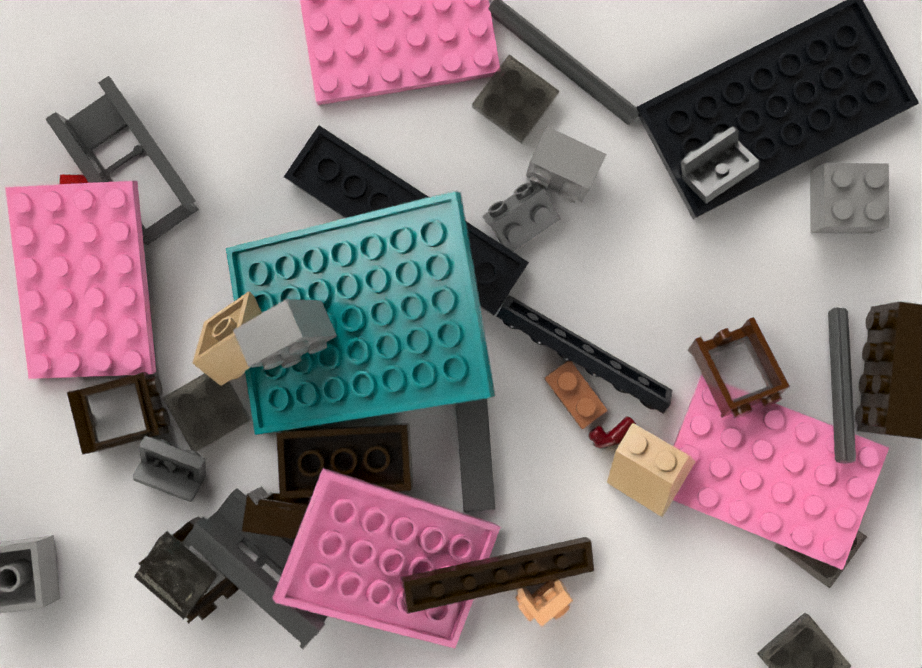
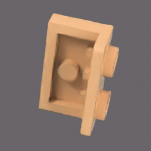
M560 579L546 582L533 594L526 587L518 588V595L515 596L519 602L518 607L530 622L535 618L541 627L552 618L558 619L569 610V604L573 601Z

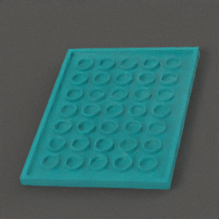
M453 191L226 248L234 301L250 291L263 313L286 299L321 300L337 335L326 342L327 347L313 354L307 352L301 355V361L293 366L283 368L282 365L268 370H264L263 366L250 367L245 371L255 435L495 397L461 192Z

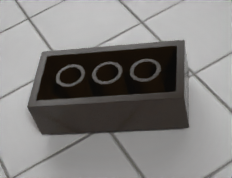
M899 301L872 306L865 321L868 337L862 349V359L865 361L864 373L861 375L858 385L861 392L860 406L857 407L855 413V421L858 424L857 431L922 439V304Z
M410 423L288 430L276 433L280 499L312 497L323 468L393 491H411L413 488Z

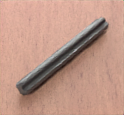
M836 307L828 312L834 451L837 463L849 464L856 460L849 319L846 308Z

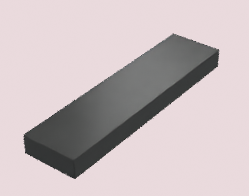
M487 398L456 403L463 512L495 509Z

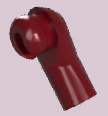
M626 416L612 430L605 432L603 427L597 426L589 432L588 437L594 442L593 446L599 449L619 445L631 424L636 423L633 419Z

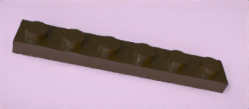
M582 537L401 577L405 610L407 614L593 572L592 543L589 538Z

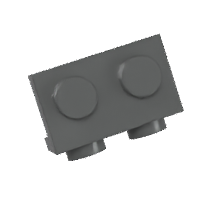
M734 126L725 132L717 133L710 142L698 150H692L681 161L682 179L705 203H708L759 168V160L738 141V130Z
M532 183L522 184L514 191L512 196L505 201L494 203L488 209V212L482 216L485 222L492 228L500 243L513 252L561 219L544 188Z
M145 436L139 445L141 462L133 474V480L185 501L192 502L206 477L205 458H202L199 453L193 450L184 451L173 447L171 443L164 439H152Z

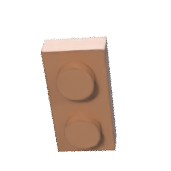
M566 361L544 377V380L581 429H584L608 411L572 361Z

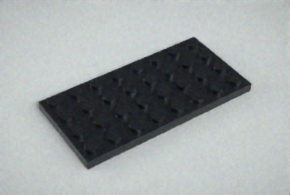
M845 0L637 106V109L639 111L638 117L692 219H695L916 106L919 102L864 1ZM734 126L738 130V141L759 160V168L708 203H705L682 179L681 161L692 150H698L710 142L717 133L725 132Z

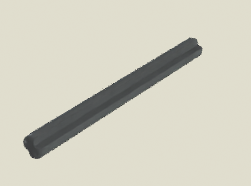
M494 0L490 4L488 9L494 19L623 122L630 125L638 117L639 111L633 104L504 1Z

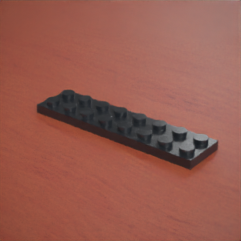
M320 125L317 126L284 175L287 181L344 218L428 198L427 195ZM466 221L480 307L494 316L529 262Z

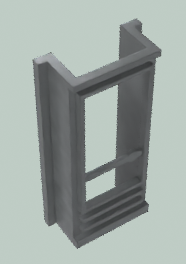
M107 76L98 82L105 95L68 120L57 112L45 120L89 183L114 182L109 174L134 156L143 154L145 150L182 204L147 229L142 224L143 242L149 245L199 209L194 204L195 198L112 78ZM128 126L141 145L135 146L133 151L105 169L92 150Z
M236 488L209 519L203 516L193 526L194 528L182 543L188 548L190 546L195 548L197 552L204 556L205 559L212 563L214 567L300 641L299 647L304 649L324 627V621L328 616L318 613L313 614L310 611L275 603L273 596L278 582L261 567L266 563L281 576L295 539L242 532L247 496ZM242 542L259 558L253 561L237 545Z

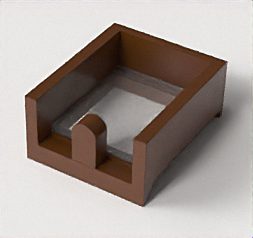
M754 317L748 319L741 328L730 332L728 328L720 330L710 340L703 341L702 337L696 338L687 350L693 355L721 412V418L731 414L734 418L744 416L753 411L751 406L762 403L764 407L770 406L782 400L781 394L790 387Z

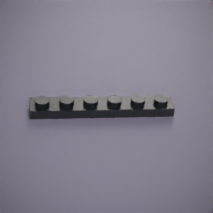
M509 295L496 316L506 326L518 329L529 335L531 340L539 345L548 346L556 351L564 360L573 361L584 367L590 375L603 378L611 383L619 392L628 393L639 399L649 409H656L664 414L670 406L672 389Z

